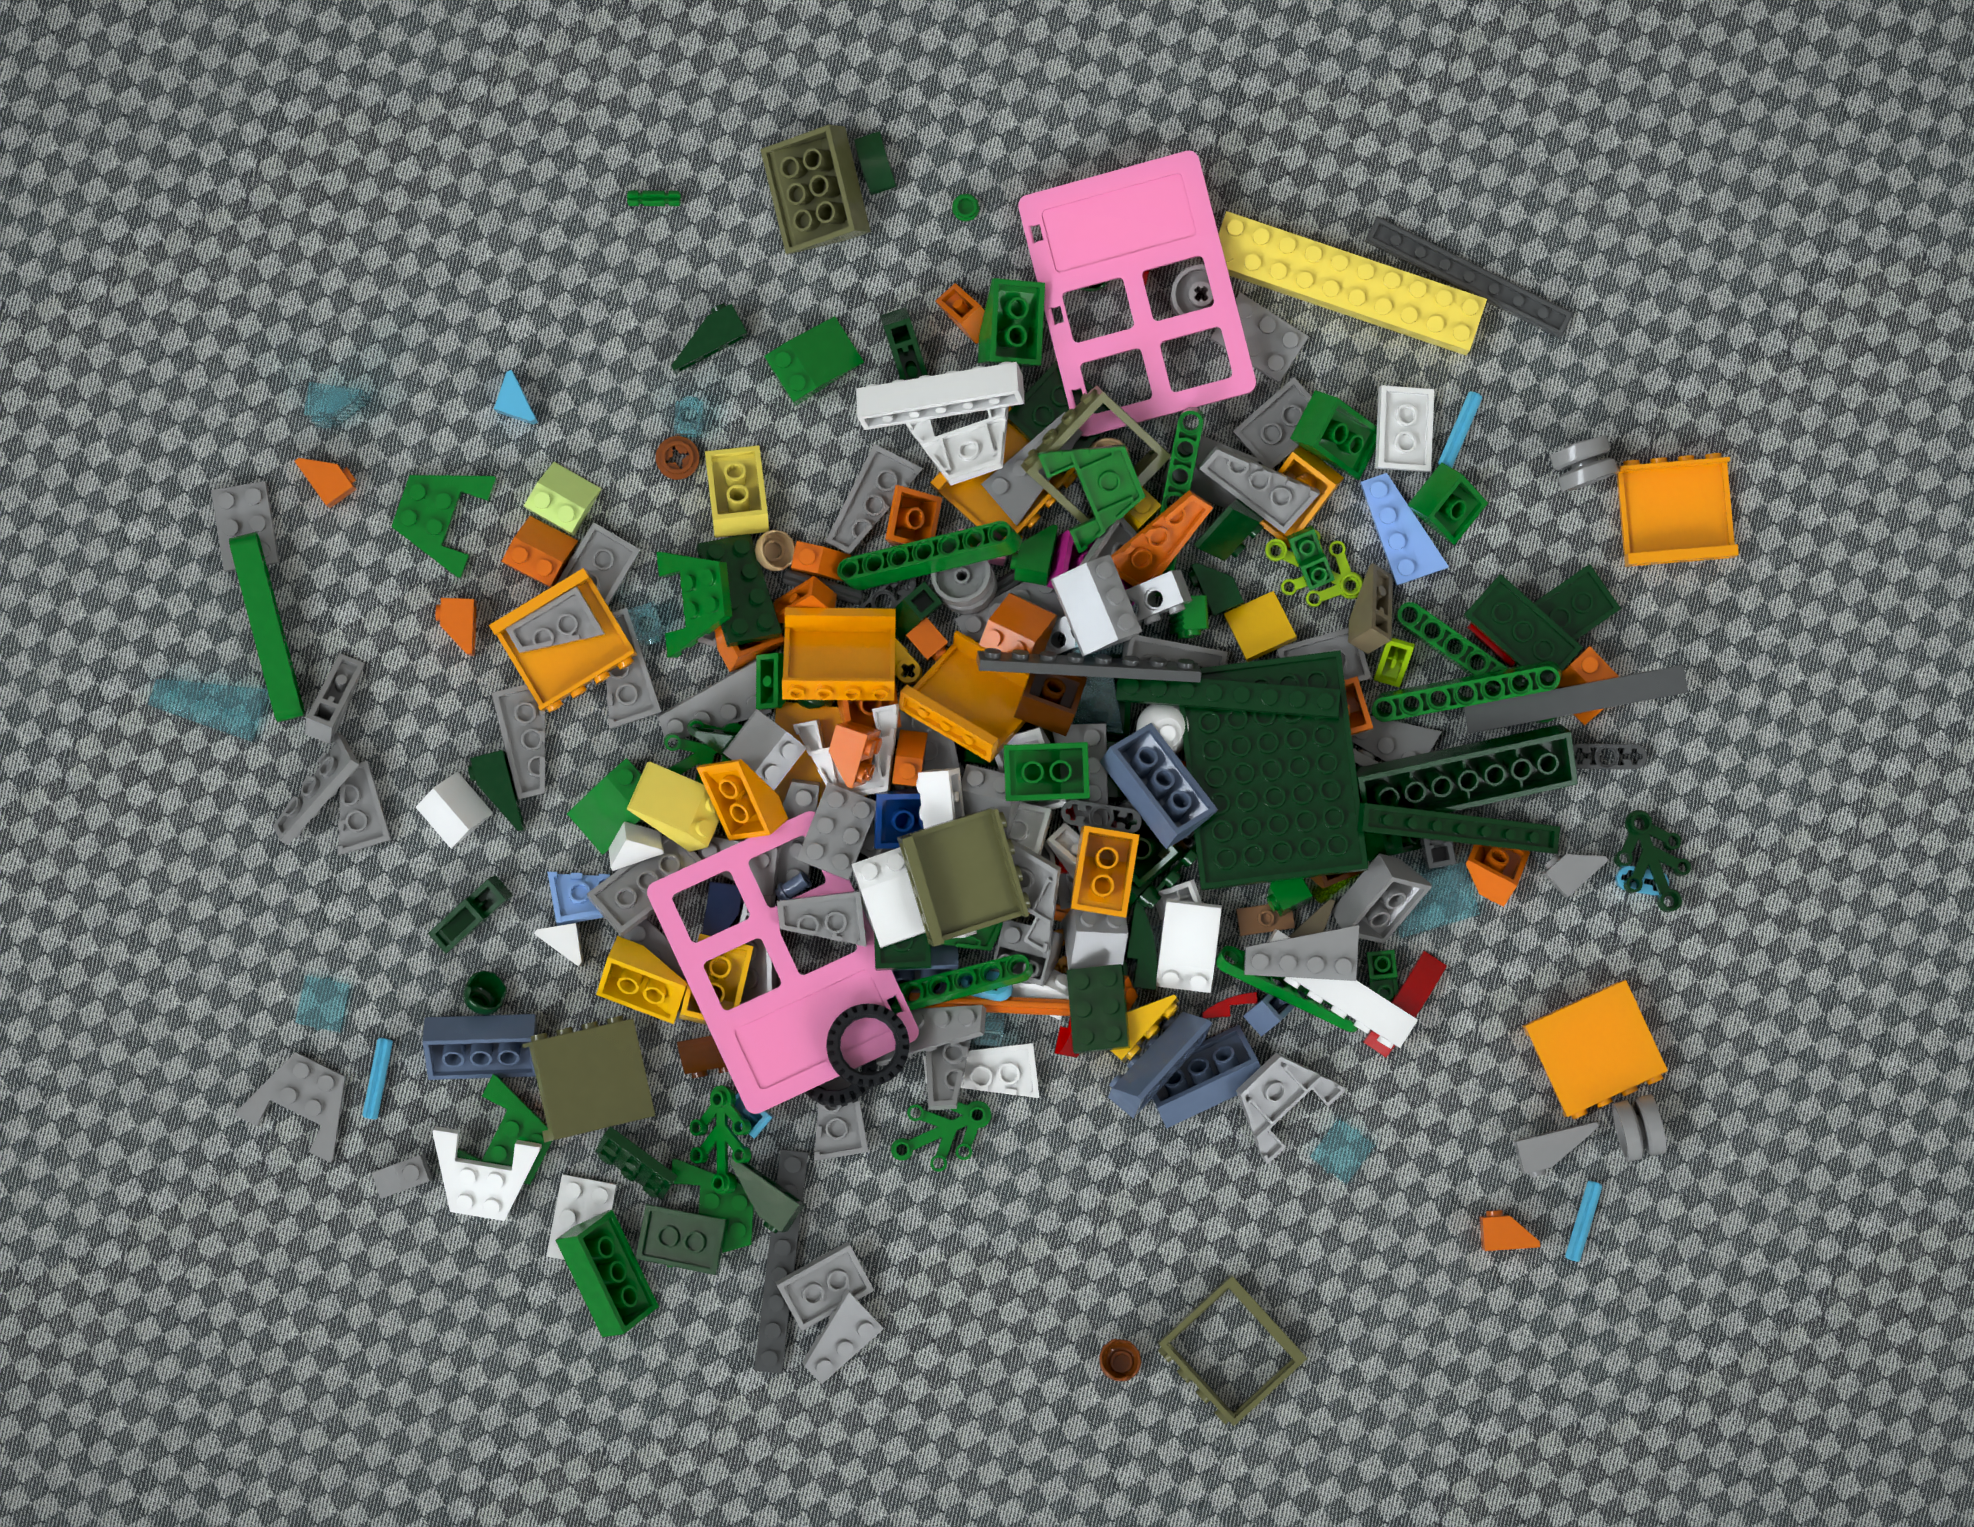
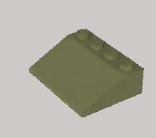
M829 124L760 149L786 255L846 241L871 232L845 126Z

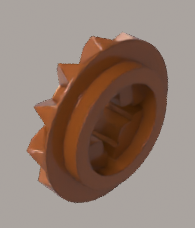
M669 437L659 445L656 451L658 469L664 476L673 480L686 479L695 473L700 462L699 451L696 445L686 437ZM674 447L680 455L689 454L685 456L686 458L682 459V469H680L676 462L666 463L674 457Z

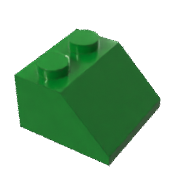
M1441 462L1408 503V506L1423 522L1448 542L1455 545L1488 502L1463 474Z

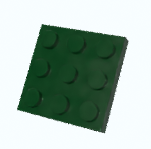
M1057 360L1024 395L1025 404L1015 405L1008 412L1007 421L1029 441H1032L1060 415L1069 410ZM1084 379L1088 394L1094 387ZM1081 389L1072 390L1076 406L1081 402L1083 395ZM1103 403L1094 413L1110 409ZM1102 433L1089 437L1081 436L1072 449L1089 448Z

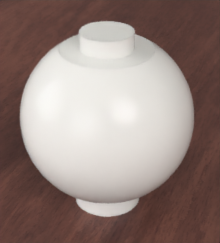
M1151 704L1142 711L1137 721L1136 731L1152 723L1175 754L1184 748L1185 720L1179 706ZM1186 717L1187 728L1189 729L1188 719Z

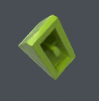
M1391 637V641L1382 647L1373 680L1400 688L1415 644Z

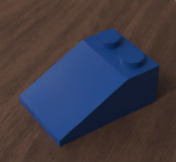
M917 788L876 793L875 849L899 848L897 837L924 829L923 821L919 815L921 799Z

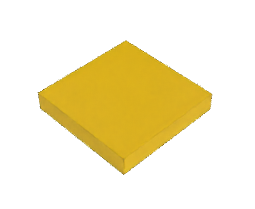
M1274 591L1224 613V617L1247 662L1297 640V636Z

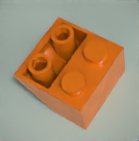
M851 720L836 725L828 752L846 786L855 788L865 784L867 780H871L875 765H872L874 754H878L880 751L882 738H879L881 730Z

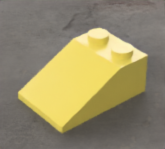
M760 446L705 451L715 538L769 531Z
M647 762L627 807V810L689 852L709 846L720 820L703 784L652 762Z

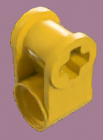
M895 638V676L904 684L915 685L922 678V668L908 653L909 651ZM905 666L909 668L915 666L913 670L915 673L914 677H903L905 675L903 670Z

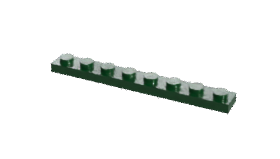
M1118 678L1116 701L1338 719L1341 689L1201 679L1200 682Z
M1360 803L1357 831L1558 854L1560 826Z

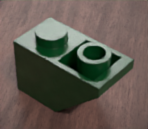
M1199 563L1191 565L1192 572L1188 573L1194 588L1199 587L1202 595H1207V608L1212 617L1244 603L1232 576Z
M925 581L894 608L896 609L895 634L900 640H903L907 633L943 605L942 601Z
M1370 832L1364 834L1367 861L1374 860L1379 853L1393 856L1422 849L1419 838Z

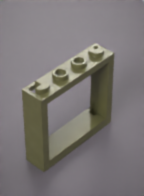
M1098 385L1091 389L1088 394L1084 393L1082 395L1081 402L1074 409L1068 410L1063 415L1062 422L1055 430L1051 429L1044 435L1043 442L1036 450H1030L1028 452L1029 456L1021 464L1025 472L1080 523L1094 518L1093 512L1091 511L1086 516L1038 472L1042 465L1037 453L1058 451L1103 403L1151 448L1134 466L1141 487L1171 457L1150 434Z
M1231 1274L1158 1341V1344L1161 1346L1158 1352L1168 1363L1174 1360L1180 1367L1177 1373L1187 1384L1192 1380L1199 1388L1195 1391L1206 1404L1211 1401L1217 1408L1214 1412L1225 1425L1230 1422L1233 1426L1242 1420L1308 1359ZM1228 1289L1232 1291L1292 1357L1233 1412L1170 1344Z

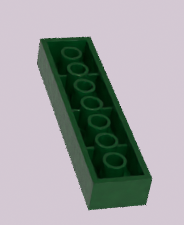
M1561 724L1356 768L1360 803L1443 813L1578 785L1571 731Z

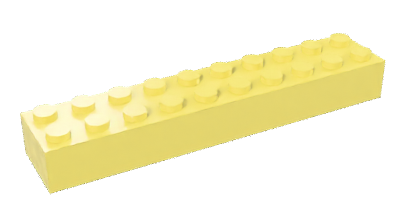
M1226 211L1219 231V237L1229 276L1463 355L1469 353L1487 301L1486 298Z

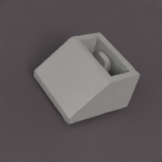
M1010 920L1004 921L994 960L1015 954L1024 955L1033 966L1031 977L1024 982L1044 986L1058 963L1064 934L1052 931L1050 948L1044 954L1023 941L1031 927L1030 925ZM1024 962L1016 963L1013 967V974H1021L1025 970L1026 964ZM992 969V970H991V971H994V972H999L998 969Z

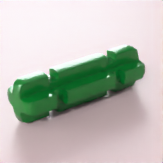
M630 190L627 193V203L629 206H639V204H643V206H665V204L680 206L681 194L679 191L665 193V191L643 190L642 193H639V190Z

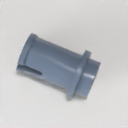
M801 871L784 884L780 882L778 888L775 889V893L779 900L792 899L800 892L811 887L812 884L806 873Z

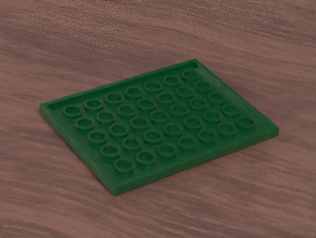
M1341 650L1200 668L1201 679L1341 689L1338 719L1179 706L1185 720L1183 742L1187 770L1218 809L1215 814L1194 830L1201 890L1368 870L1364 832L1357 831L1360 799ZM1186 717L1188 719L1189 729L1187 728Z

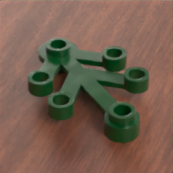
M1635 810L1629 813L1625 819L1628 835L1621 851L1614 855V863L1620 868L1630 865L1633 860L1632 852L1639 840L1642 851L1631 877L1624 881V889L1631 894L1640 891L1643 885L1642 879L1649 866L1659 893L1657 898L1658 907L1663 912H1673L1681 906L1682 898L1676 890L1669 888L1660 862L1671 867L1673 873L1680 877L1691 871V864L1686 859H1679L1653 846L1650 836L1662 841L1664 848L1669 851L1680 847L1681 838L1676 833H1668L1653 825L1651 817L1645 811ZM1635 820L1640 821L1641 829L1635 827ZM1669 837L1675 840V846L1669 844ZM1621 854H1623V855L1626 856V858H1627V862H1626V863L1621 862V860H1620V855H1621ZM1679 863H1682L1685 866L1684 872H1681L1679 870ZM1630 880L1636 882V889L1630 887ZM1665 897L1670 899V907L1664 904Z
M1195 834L1191 837L1193 840H1195ZM1196 843L1181 857L1179 862L1162 879L1157 888L1150 884L1140 895L1137 901L1142 906H1148L1152 909L1162 896L1158 892L1164 885L1167 888H1171L1181 877L1177 872L1181 866L1189 867L1198 857L1195 851Z

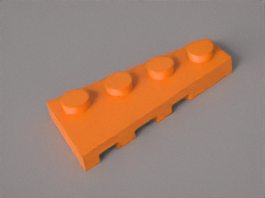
M1190 490L1111 555L1119 577L1134 587L1162 575L1213 509L1212 505Z

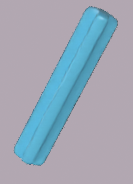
M1473 391L1468 393L1438 461L1439 465L1442 462L1451 468L1453 467L1481 403L1482 396Z
M378 1038L362 1114L364 1118L373 1120L378 1118L393 1044L391 1039Z
M1594 1181L1587 1182L1565 1257L1575 1262L1581 1260L1602 1190V1184Z

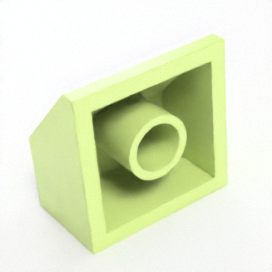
M553 462L535 485L524 507L575 536L602 489Z

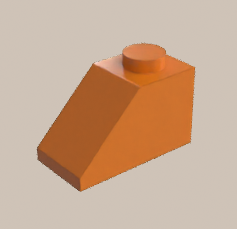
M955 283L935 302L970 340L977 344L985 310Z
M304 458L295 460L297 466L329 508L357 490L353 485L356 479L347 467L342 469L338 464Z
M796 541L791 569L804 574L844 582L838 576L837 568L843 559L852 555L827 547Z
M813 576L774 601V610L778 622L785 623V607L835 608L837 594L817 577Z
M441 598V604H436V621H440V626L467 655L475 656L477 601L475 599Z
M900 729L892 784L916 787L918 773L924 769L928 733Z
M1503 1210L1486 1211V1216H1479L1482 1250L1495 1251L1540 1247V1241L1511 1216L1503 1215Z

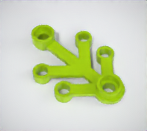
M1315 530L1317 538L1320 543V533L1317 530ZM1272 539L1267 543L1265 555L1269 560L1273 562L1283 560L1298 567L1293 552L1287 550L1284 541ZM1334 541L1328 548L1329 554L1336 559L1340 574L1332 571L1335 580L1331 581V583L1335 585L1320 592L1316 590L1310 591L1305 597L1308 606L1317 607L1322 601L1339 595L1346 599L1358 597L1364 580L1358 573L1351 572L1343 542ZM1333 545H1340L1342 552L1340 554L1333 553ZM1278 546L1281 550L1280 555H1272L1271 547ZM1302 576L1294 580H1284L1280 589L1284 595L1291 596L1297 590L1307 587ZM1353 581L1355 589L1352 591L1347 590L1345 583ZM1285 583H1292L1294 590L1292 592L1285 591ZM1316 594L1319 597V602L1312 604L1309 601V596Z

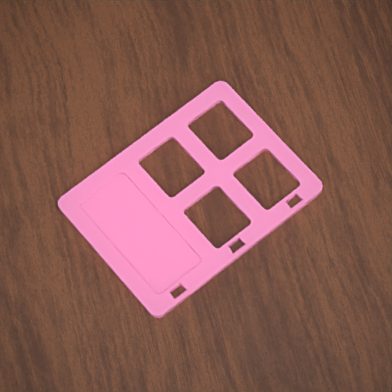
M1184 151L1028 194L1020 199L1018 208L1037 282L1045 283L1044 311L1069 410L1076 407L1072 390L1081 389L1082 394H1087L1081 366L1084 363L1139 349L1142 352L1152 391V397L1149 400L1121 407L1137 423L1182 412L1189 407L1196 408L1245 395L1255 389L1256 378L1200 159L1195 152ZM1040 225L1043 240L1035 243L1031 227ZM1202 257L1214 304L1208 308L1164 320H1154L1143 280V273L1147 270L1187 259ZM1114 279H1122L1134 321L1133 327L1083 342H1075L1063 300L1064 294ZM1061 307L1064 322L1055 325L1052 308ZM1213 328H1220L1232 369L1231 377L1178 392L1172 391L1161 344L1168 340ZM1111 410L1093 413L1079 429L1083 432L1081 436L1089 437L1126 427L1127 425Z
M813 811L805 812L787 820L771 835L748 838L651 883L647 889L650 903L746 1110L752 1114L764 1112L840 1076L833 1069L828 1058L827 1036L835 1019L850 1007L860 1004H877L891 1010L887 1000L896 996L903 1011L896 1015L902 1020L907 1029L909 1043L915 1041L919 1034L918 1026L892 970H875L874 932L863 908L866 947L856 944L857 949L855 952L806 975H801L794 964L780 933L777 906L769 907L749 867V861L798 837H806L815 815ZM821 870L825 877V883L795 898L853 892L854 889L850 880ZM722 872H730L748 909L749 918L702 941L692 942L673 902V896ZM754 939L762 940L781 980V985L735 1008L724 1010L707 976L704 964ZM862 1018L852 1022L845 1029L841 1037L840 1049L844 1060L850 1067L856 1069L894 1051L896 1042L893 1032L885 1023L876 1018Z

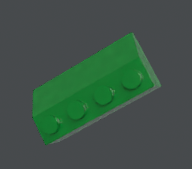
M608 1210L573 1226L555 1240L602 1337L625 1334L659 1307L613 1210Z

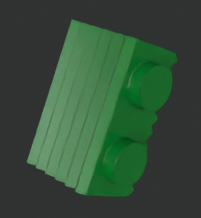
M1207 595L1191 596L1192 601L1184 604L1185 610L1168 615L1170 617L1169 622L1171 623L1169 625L1171 628L1169 632L1171 634H1178V639L1194 638V636H1200L1201 631L1209 629Z

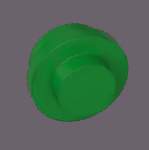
M970 194L959 195L952 204L953 214L958 220L964 222L975 219L979 213L977 199Z

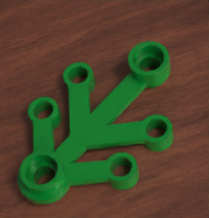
M693 719L688 723L687 729L689 726L698 723L702 728L739 732L743 726L738 723H728L723 728L704 724L699 719ZM669 733L664 738V745L670 751L681 749L693 752L690 756L666 768L678 774L686 772L699 763L700 765L711 764L714 754L718 753L705 743L680 738L675 733ZM670 738L677 739V744L675 746L668 745V740ZM722 756L721 762L729 761ZM697 772L695 781L703 784L699 772Z
M724 1085L716 1086L712 1090L710 1095L711 1105L700 1119H694L690 1123L692 1135L704 1136L708 1132L709 1124L716 1117L715 1128L700 1147L692 1148L690 1159L695 1164L707 1162L710 1152L717 1144V1174L713 1176L711 1186L718 1194H731L736 1189L737 1180L732 1172H728V1145L733 1150L732 1157L736 1163L749 1162L751 1151L741 1143L736 1135L749 1134L751 1123L748 1119L743 1118L736 1109V1095L734 1091ZM728 1117L733 1122L732 1130L728 1126Z
M973 1101L968 1105L958 1102L957 1109L950 1110L962 1116L950 1120L923 1110L918 1104L911 1105L907 1111L909 1119L912 1121L921 1120L937 1127L910 1140L905 1138L895 1140L891 1146L893 1157L900 1161L907 1160L911 1157L913 1150L942 1137L938 1151L931 1159L930 1165L934 1171H943L947 1166L946 1158L956 1131L967 1126L963 1142L956 1148V1156L961 1160L969 1159L972 1155L971 1147L978 1128H983L990 1122L991 1110L989 1106L982 1101ZM914 1107L921 1110V1115L918 1118H913L910 1114L911 1109ZM976 1109L981 1110L983 1113V1117L980 1120H975L972 1117V1112ZM900 1144H904L907 1147V1153L904 1155L897 1153V1146ZM962 1146H966L969 1149V1154L966 1157L959 1155L958 1151ZM936 1158L943 1159L944 1166L942 1168L934 1166L933 1161Z

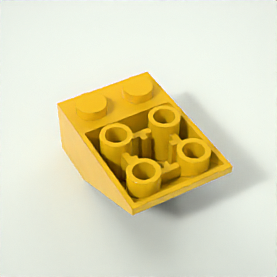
M1171 995L1127 1012L1130 1048L1110 1051L1123 1063L1128 1059L1131 1061L1135 1055H1139L1142 1052L1140 1045L1146 1038L1150 1040L1161 1030L1158 1026L1164 1018L1169 1020L1178 1011L1179 1008L1176 1005L1179 1002L1178 998L1175 995Z

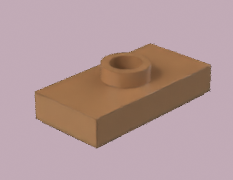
M1269 904L1236 909L1240 936L1273 932L1275 929L1286 930L1295 928L1293 911L1280 917L1277 911H1272Z

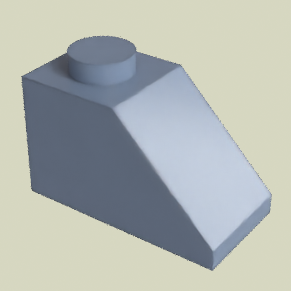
M1281 982L1277 984L1279 987H1284ZM1297 991L1301 997L1304 998L1306 996L1305 993ZM1267 993L1243 1017L1262 1037L1277 1025L1295 1006Z

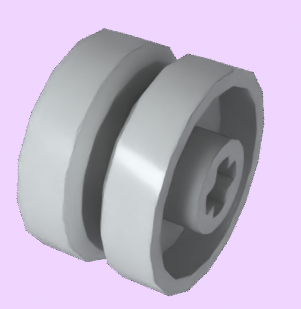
M1205 265L1189 266L1180 272L1173 282L1169 301L1174 316L1208 308L1214 304ZM1196 295H1204L1205 301H1203L1202 299L1200 301H1197L1195 299Z
M1607 435L1579 441L1549 456L1554 470L1560 471L1572 468L1571 471L1562 474L1558 478L1562 493L1593 484L1620 472L1614 458H1605L1598 461L1596 459L1607 454L1611 449Z
M988 560L931 573V581L943 604L955 613L963 615L975 614L985 609L993 601L997 591V577Z
M1652 1094L1636 1097L1635 1111L1628 1100L1612 1103V1114L1617 1138L1627 1162L1642 1159L1644 1147L1651 1156L1666 1153L1667 1146L1663 1122Z

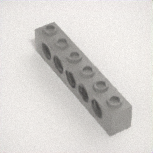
M1181 570L1169 571L1125 590L1130 603L1135 602L1138 605V613L1136 615L1138 622H1145V625L1161 620L1160 615L1169 611L1170 615L1185 610L1184 604L1192 601ZM1157 592H1160L1163 597V602L1160 606L1155 603L1154 599ZM1066 616L1056 620L1045 651H1051L1057 655H1065L1070 652L1081 653ZM1061 632L1066 637V643L1063 647L1058 642Z

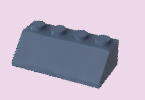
M1152 723L1112 745L1100 761L1101 765L1166 849L1187 837L1218 811Z
M1182 1012L1177 1018L1172 1016L1162 1027L1164 1032L1159 1038L1154 1035L1145 1045L1147 1051L1142 1056L1135 1055L1127 1065L1129 1070L1124 1075L1119 1073L1109 1085L1112 1089L1108 1098L1134 1119L1204 1043L1212 1022L1186 1012Z
M536 1014L425 1017L422 1042L428 1080L491 1078L494 1073L500 1078L536 1077L530 1048H523L522 1044L531 1042L530 1036L538 1035Z
M1240 1025L1205 1040L1152 1098L1166 1129L1237 1096L1236 1090L1261 1067Z

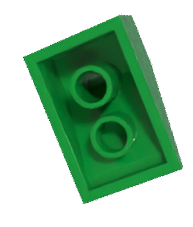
M992 278L979 334L978 363L999 365L1002 362H1017L1019 367L1041 366L1045 283Z
M835 316L785 342L764 356L767 364L794 406L802 403L864 363Z
M1315 390L1290 439L1311 454L1354 479L1359 480L1376 449L1377 426L1339 398Z
M1088 742L1004 745L1006 801L1090 799Z
M628 758L606 775L567 813L602 855L609 851V847L624 822L638 825L643 821L627 810L642 775Z

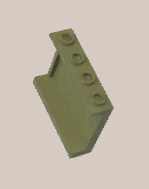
M990 807L897 837L928 943L934 947L944 944L945 940L1019 916H1029L1027 909L1031 908L1030 900L1026 892L1022 893L1019 883L1023 881L1022 873L1018 865L1014 866L1012 855L1015 854L1014 846L1011 839L1006 838L1004 828H1007V822L1003 812H999L997 808Z
M623 1016L606 1019L607 1025L598 1026L597 1021L581 1025L582 1030L573 1032L572 1027L556 1030L557 1036L548 1038L547 1033L530 1036L531 1042L522 1044L523 1048H530L548 1130L542 1131L544 1142L656 1116L633 1019L623 1020Z

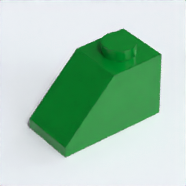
M1052 524L1021 543L1018 553H1013L1010 569L1015 570L1014 580L1047 586L1057 540L1058 525Z
M783 653L756 655V709L758 710L782 708L787 699H782Z
M1300 878L1270 882L1267 892L1268 896L1266 897L1272 911H1277L1279 916L1282 917L1309 903L1312 894L1304 879Z

